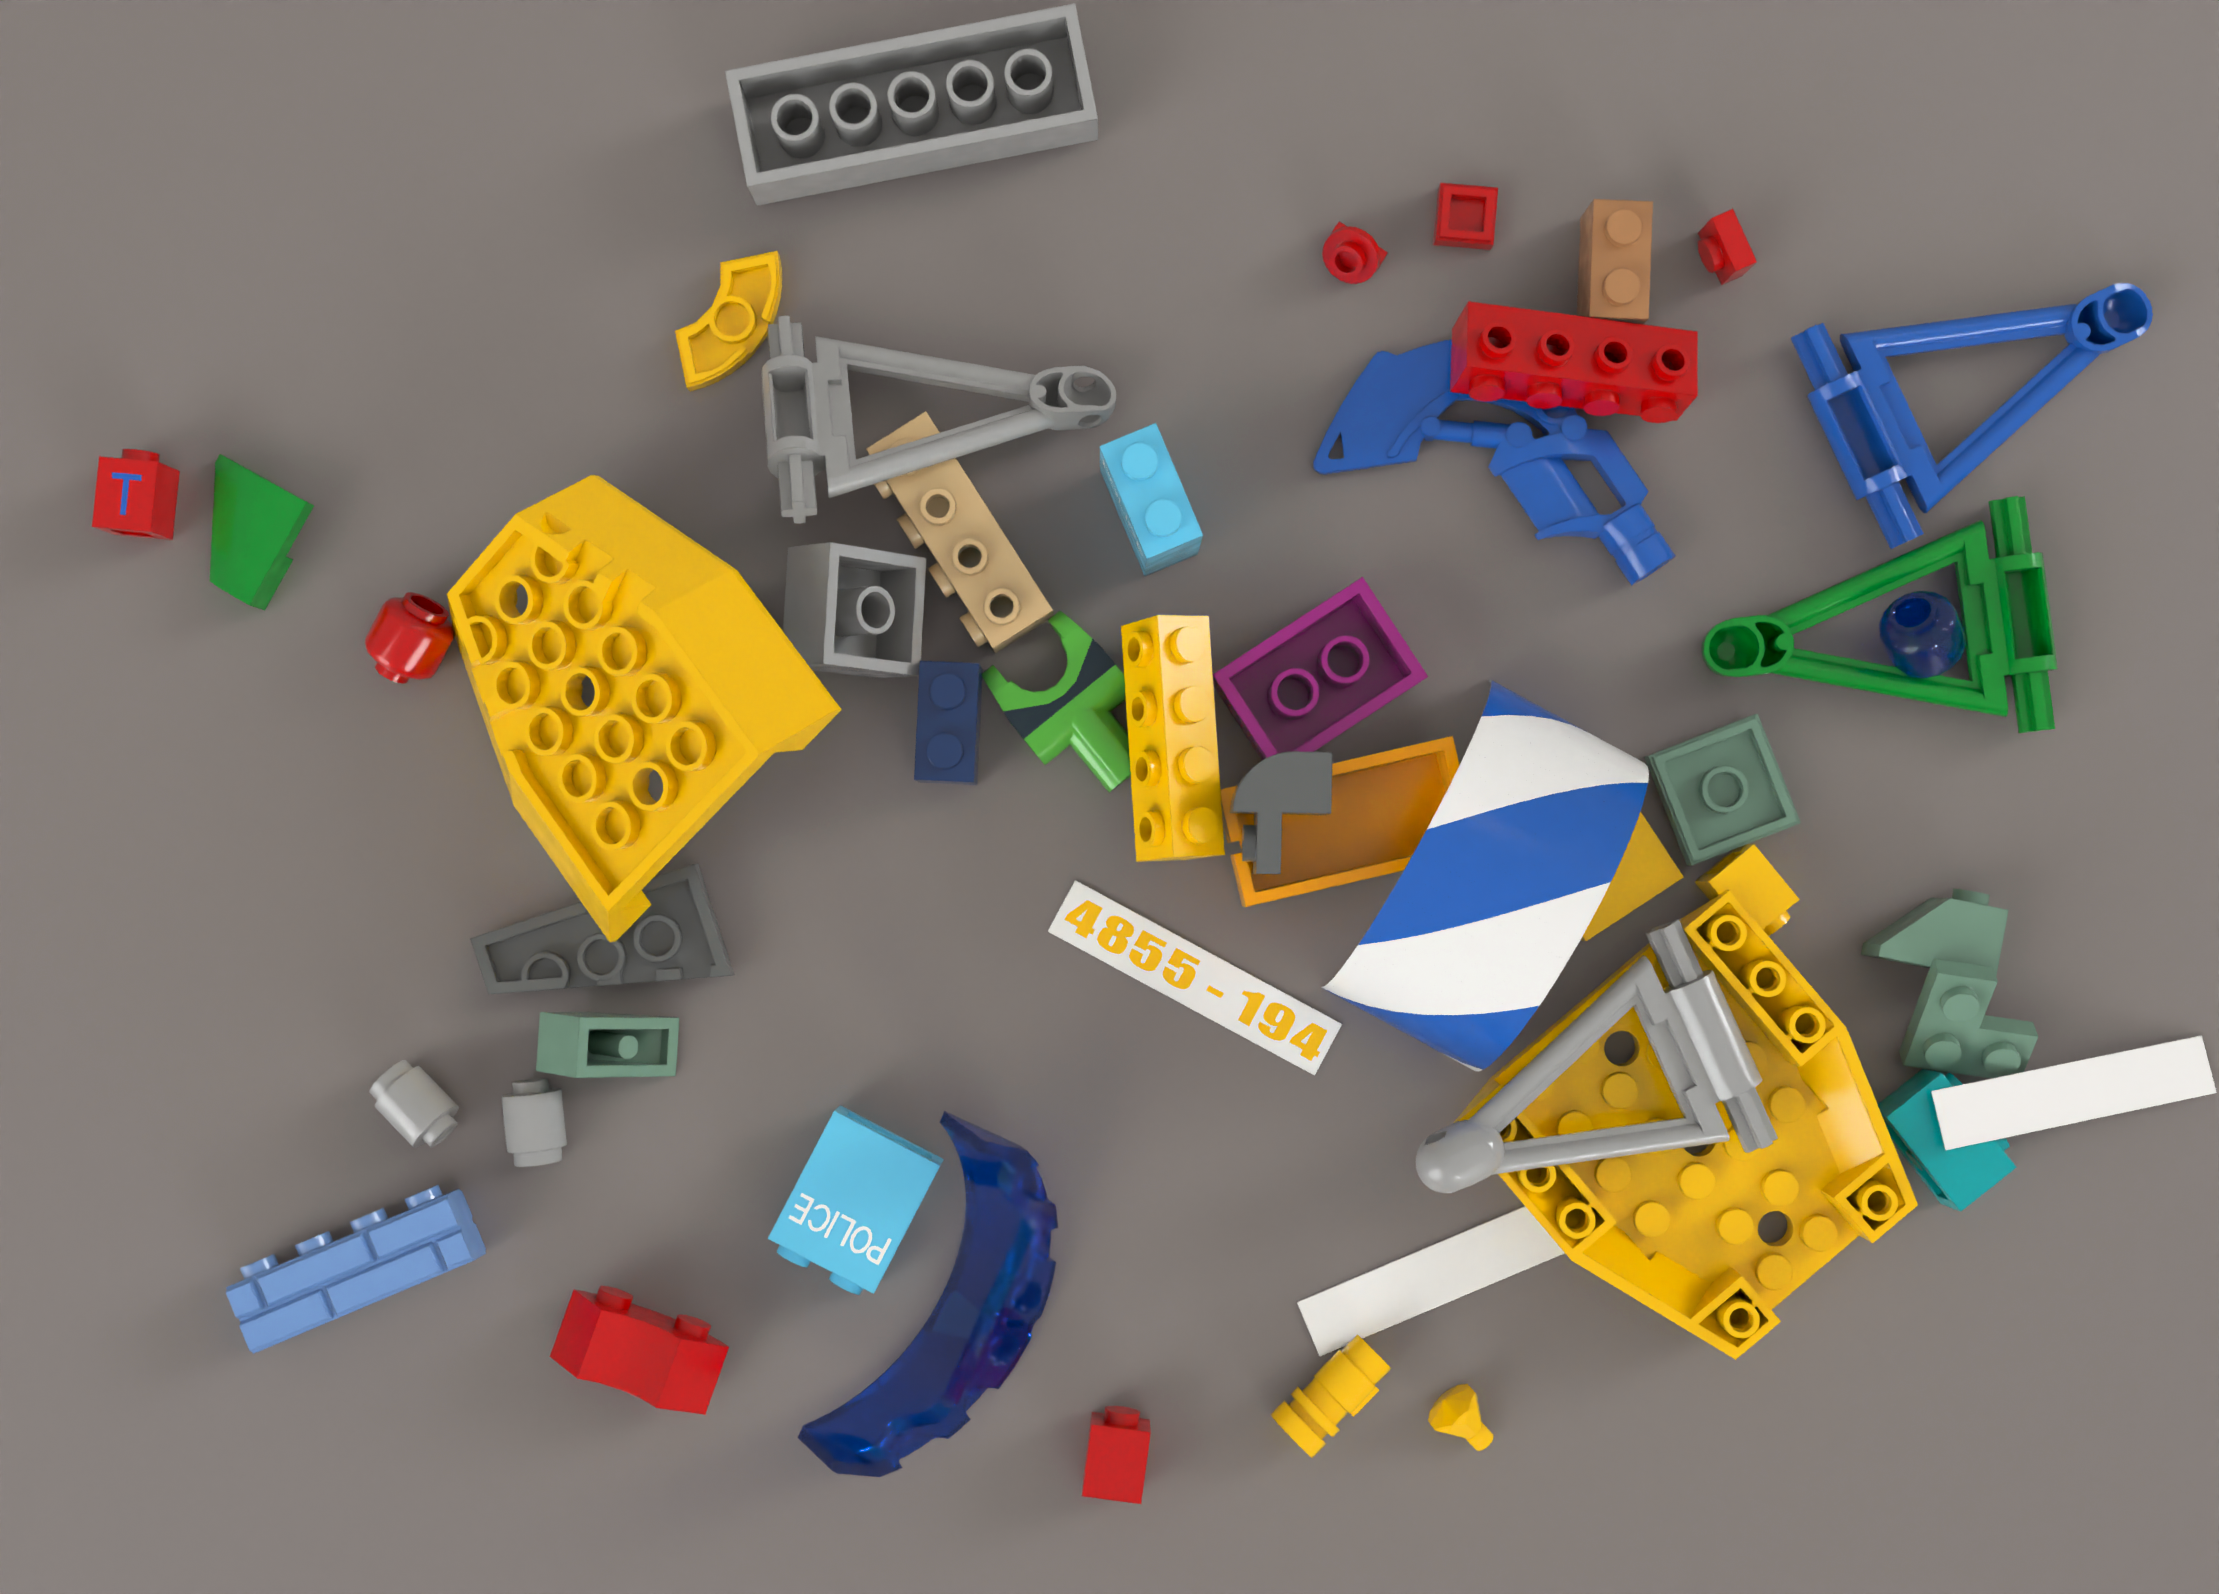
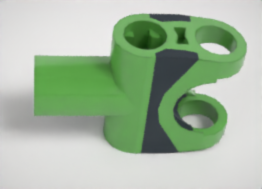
M1059 610L1047 620L1062 639L1061 646L1067 655V667L1064 676L1055 686L1045 691L1036 692L1022 689L1012 680L1008 683L994 665L985 670L981 676L1010 724L1044 765L1048 764L1068 746H1071L1110 793L1131 776L1128 732L1111 713V711L1126 700L1124 674L1093 638Z

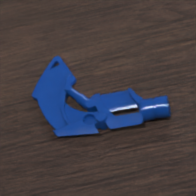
M1452 339L1421 346L1399 355L1386 351L1377 352L1341 404L1313 461L1314 470L1321 475L1415 462L1417 461L1420 444L1423 440L1470 443V446L1496 449L1488 468L1494 477L1501 475L1539 531L1534 534L1537 540L1563 536L1593 539L1599 537L1610 555H1613L1616 564L1631 586L1648 577L1676 557L1661 533L1657 532L1654 523L1641 506L1649 491L1607 430L1587 429L1586 420L1575 411L1579 408L1557 406L1549 409H1538L1529 406L1527 402L1508 399L1485 402L1511 410L1531 422L1545 435L1538 439L1533 438L1531 428L1523 422L1505 424L1474 420L1473 423L1439 420L1438 418L1456 401H1478L1472 399L1469 394L1450 392ZM1340 435L1344 458L1330 459L1328 455ZM1564 461H1591L1622 507L1612 514L1600 515Z

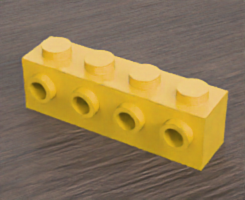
M1156 615L1122 625L1121 635L1136 862L1189 860L1225 855L1209 616Z

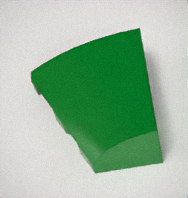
M219 454L215 462L209 581L242 602L265 610L293 559L286 555L314 505L226 456Z

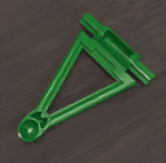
M2025 496L2006 497L1988 502L1996 558L1989 559L1985 525L1982 520L1976 521L1771 614L1732 618L1713 626L1704 636L1701 645V653L1705 664L1712 672L1722 677H1749L1772 673L2006 717L2008 714L2005 677L2011 676L2018 733L2055 729L2048 671L2057 670L2058 666L2043 553H2032ZM1952 563L1955 564L1970 681L1794 648V634Z

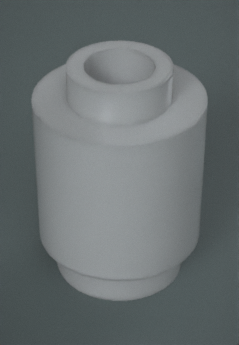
M402 1060L389 1068L377 1079L369 1091L377 1100L375 1108L413 1148H417L424 1143H427L430 1148L437 1146L458 1125L453 1117L457 1113L459 1106L421 1066L413 1068L406 1060Z
M534 1078L512 1082L513 1092L504 1094L501 1098L506 1148L508 1153H513L514 1166H539L562 1161L561 1147L567 1145L562 1089L549 1088L548 1078Z

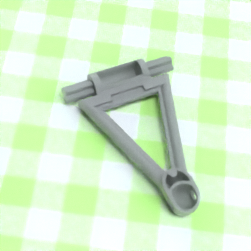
M779 316V324H768L767 328L770 360L763 365L761 372L767 465L770 473L778 478L781 516L793 517L794 523L797 524L806 523V516L817 515L815 476L821 470H826L828 498H832L1048 428L1052 430L1095 428L1109 419L1116 406V390L1112 382L1100 371L1087 366L1054 367L1034 375L815 336L817 363H812L805 358L801 322L790 323V316ZM848 370L1029 402V405L856 459ZM1080 377H1091L1095 380L1088 387H1078L1074 384V381Z
M1679 919L1667 924H1661L1646 933L1669 986L1664 989L1662 988L1651 962L1643 955L1469 1120L1457 1121L1429 1135L1419 1146L1416 1155L1418 1176L1429 1189L1439 1193H1453L1472 1186L1493 1174L1728 1142L1730 1140L1728 1131L1715 1105L1719 1101H1722L1745 1153L1752 1152L1758 1148H1766L1773 1144L1772 1141L1778 1139L1755 1088L1762 1082L1761 1075L1713 970L1702 971ZM1634 1007L1683 1118L1503 1142L1499 1133L1621 1017Z

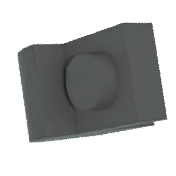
M1294 751L1275 754L1256 764L1238 783L1232 797L1230 813L1254 814V825H1243L1242 861L1253 862V874H1281L1282 814H1331L1332 752Z

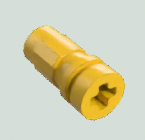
M1357 1334L1341 1351L1338 1350L1314 1375L1315 1378L1303 1390L1297 1387L1291 1393L1294 1399L1289 1404L1284 1400L1270 1415L1313 1458L1326 1445L1323 1438L1327 1434L1334 1437L1340 1431L1336 1425L1348 1413L1354 1417L1379 1391L1375 1385L1391 1368Z

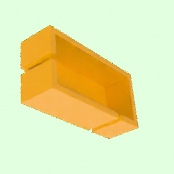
M1453 736L1333 763L1331 814H1282L1281 874H1253V862L1242 861L1243 825H1254V814L1230 813L1232 797L1237 786L1220 789L1222 819L1227 843L1239 841L1241 853L1230 856L1242 906L1248 907L1404 871L1460 765Z

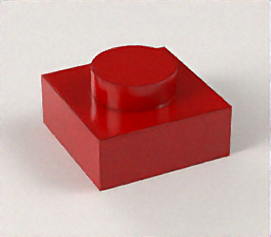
M1734 209L1712 217L1698 232L1701 239L1698 241V252L1701 261L1708 272L1716 273L1721 285L1742 277L1757 263Z

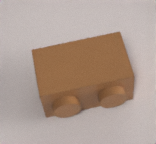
M1593 199L1580 217L1577 316L1644 324L1649 319L1653 201Z

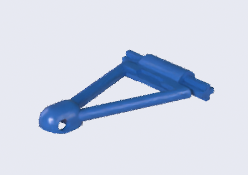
M2117 283L2087 296L2077 304L1841 334L1840 343L1854 371L1850 374H1847L1824 323L1812 326L1804 332L1793 336L1791 341L1815 389L1807 395V398L1856 501L1866 497L1890 549L1924 534L1899 483L1900 480L1905 478L1919 509L1923 513H1927L2100 354L2107 353L2143 335L2151 325L2153 313L2150 300L2140 288L2130 283ZM2064 334L2068 345L1936 464L1886 358Z

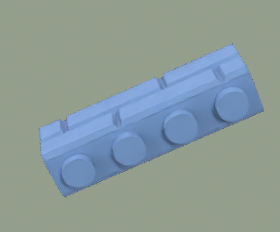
M436 1185L405 1198L409 1210L388 1218L385 1209L381 1208L351 1221L350 1225L354 1233L336 1241H333L330 1231H327L296 1244L295 1248L299 1256L279 1264L275 1254H272L240 1268L244 1279L226 1287V1295L235 1317L240 1321L239 1327L249 1351L254 1354L470 1263L486 1254V1247L477 1225L472 1220V1213L463 1192L460 1189H456L443 1195L439 1185Z

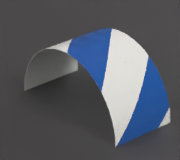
M1491 679L1487 680L1491 682L1490 693L1475 733L1421 841L1358 946L1335 977L1328 984L1321 987L1474 1071L1486 1069L1511 1045L1543 1002L1573 954L1600 905L1624 855L1644 802L1649 779L1648 766L1644 762Z

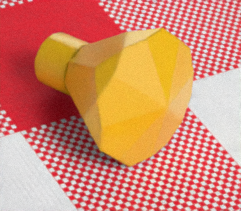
M1461 1384L1450 1388L1438 1398L1430 1410L1428 1422L1435 1431L1465 1438L1477 1451L1487 1448L1493 1440V1433L1481 1421L1477 1394L1468 1384Z

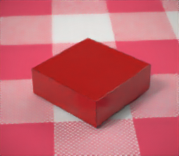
M1440 183L1437 193L1433 245L1491 250L1494 245L1498 188Z

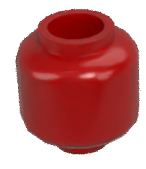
M407 592L404 597L388 599L382 605L365 638L367 652L377 662L375 665L376 671L383 677L401 684L408 683L410 678L418 680L431 678L437 672L455 636L452 624L447 620L449 616L448 611L429 597L413 592Z

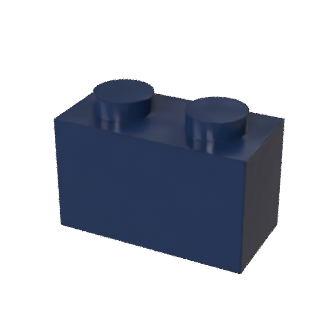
M920 661L914 780L920 783L977 785L983 678L981 676L983 669L980 663Z

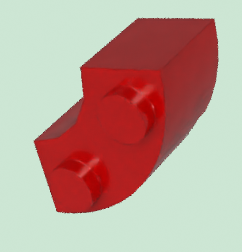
M600 1286L597 1294L573 1290L550 1354L554 1361L577 1379L592 1381L622 1390L644 1400L655 1408L706 1414L729 1346L709 1335L711 1329L709 1323L696 1317L682 1314L677 1315V1318L674 1319L659 1312L632 1304L633 1296L614 1287Z

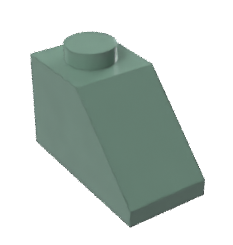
M1953 889L1952 898H1930L1864 942L1861 955L1925 968L1931 967L1933 959L1993 967L1997 976L2009 910L1988 906L1990 898L1988 894Z
M540 1012L536 1071L573 1078L676 1076L679 1018L600 1012Z

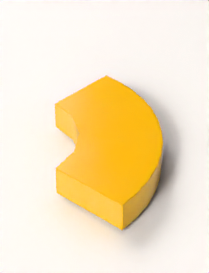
M778 251L720 262V287L712 306L695 323L675 331L686 387L689 391L705 388L731 375L754 355L768 334V324H773L781 298L782 267Z

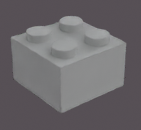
M833 542L788 547L783 632L809 667L815 671L872 678L919 676L926 558Z

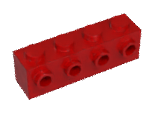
M1468 301L1452 328L1450 392L1469 394L1472 399L1484 402L1499 399L1524 401L1529 406L1538 409L1563 406L1584 409L1586 413L1594 416H1608L1618 413L1641 416L1644 421L1650 423L1677 421L1698 396V331Z

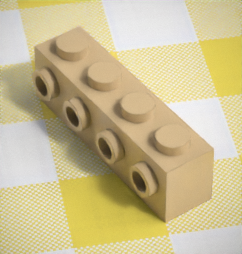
M925 411L866 450L869 455L940 432ZM956 458L874 484L883 499L894 494L902 506L905 514L896 520L913 547L916 549L925 543L937 561L928 570L945 597L948 598L952 594L957 593L967 608L968 612L959 617L977 647L988 641L996 654L1045 623L1054 615L1053 609Z

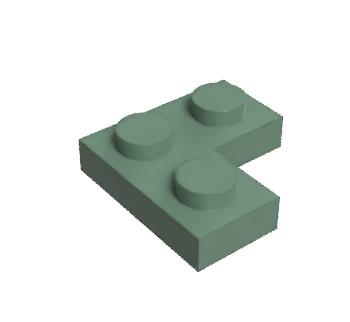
M1933 959L1899 1053L1903 1066L1997 1078L2025 1071L2037 1042L2038 1034L2033 1022L1985 1015L1998 982L1993 967Z

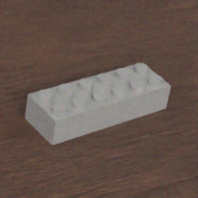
M1075 3L725 71L746 183L757 206L1098 140V116Z

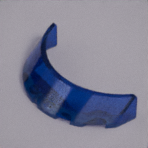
M944 1111L939 1123L947 1131L956 1148L965 1181V1221L958 1255L950 1278L937 1305L920 1332L901 1356L877 1380L850 1401L802 1426L798 1439L828 1468L837 1474L882 1477L903 1468L899 1463L900 1459L918 1450L934 1438L949 1439L971 1420L966 1411L980 1398L987 1388L999 1389L1018 1363L1032 1338L1031 1332L1034 1324L1042 1316L1051 1290L1056 1261L1049 1257L1051 1230L1058 1228L1056 1206L1048 1199L1043 1180L1037 1170L1039 1164L1022 1146Z

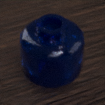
M1916 591L1901 596L1886 608L1879 622L1880 639L1890 661L1909 677L1925 679L1941 675L1954 667L1962 658L1966 647L1965 631L1956 609L1946 597L1936 592Z

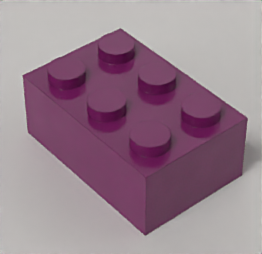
M1361 577L1214 673L1213 687L1261 760H1264L1272 755L1283 752H1314L1426 679L1428 675L1365 579Z

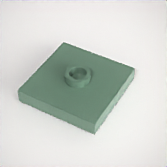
M1758 713L1644 757L1687 866L1695 865L1801 823Z

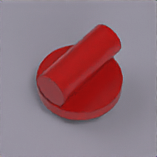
M1340 221L1325 241L1322 251L1323 261L1328 271L1340 281L1350 284H1358L1370 279L1377 272L1388 254L1387 251L1377 245L1374 238L1366 231L1357 227L1346 226Z

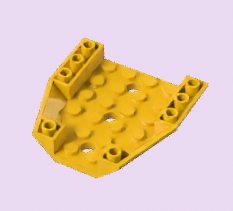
M590 475L516 513L447 593L455 639L513 805L610 943L616 942L652 905L642 889L775 752L803 750L842 710L734 567L598 475ZM521 584L528 595L527 608L522 615L516 608L517 589ZM586 676L591 679L595 689L594 700L589 707L585 705L581 697L583 692L582 681ZM653 770L658 772L663 782V793L658 801L651 797L648 790L650 783L649 775Z
M1726 890L1679 921L1702 971L1713 970L1761 1075L1762 1082L1755 1088L1778 1139L1772 1141L1773 1144L1766 1148H1758L1752 1152L1745 1153L1722 1101H1719L1715 1105L1728 1131L1730 1140L1728 1142L1709 1144L1706 1149L1699 1153H1689L1684 1148L1500 1173L1498 1175L1571 1261L1736 1360L1781 1322L1772 1311L1773 1308L1858 1236L1874 1243L1918 1206V1203L1846 1026L1730 890ZM1650 942L1496 1072L1454 1123L1469 1120L1643 955L1651 962L1662 988L1664 989L1669 986ZM1634 1007L1621 1017L1499 1133L1503 1142L1683 1118ZM1617 1031L1628 1032L1635 1043L1634 1054L1627 1062L1622 1064L1611 1063L1604 1051L1607 1038ZM1780 1211L1787 1220L1785 1235L1776 1242L1768 1243L1762 1241L1758 1233L1760 1219L1768 1212Z

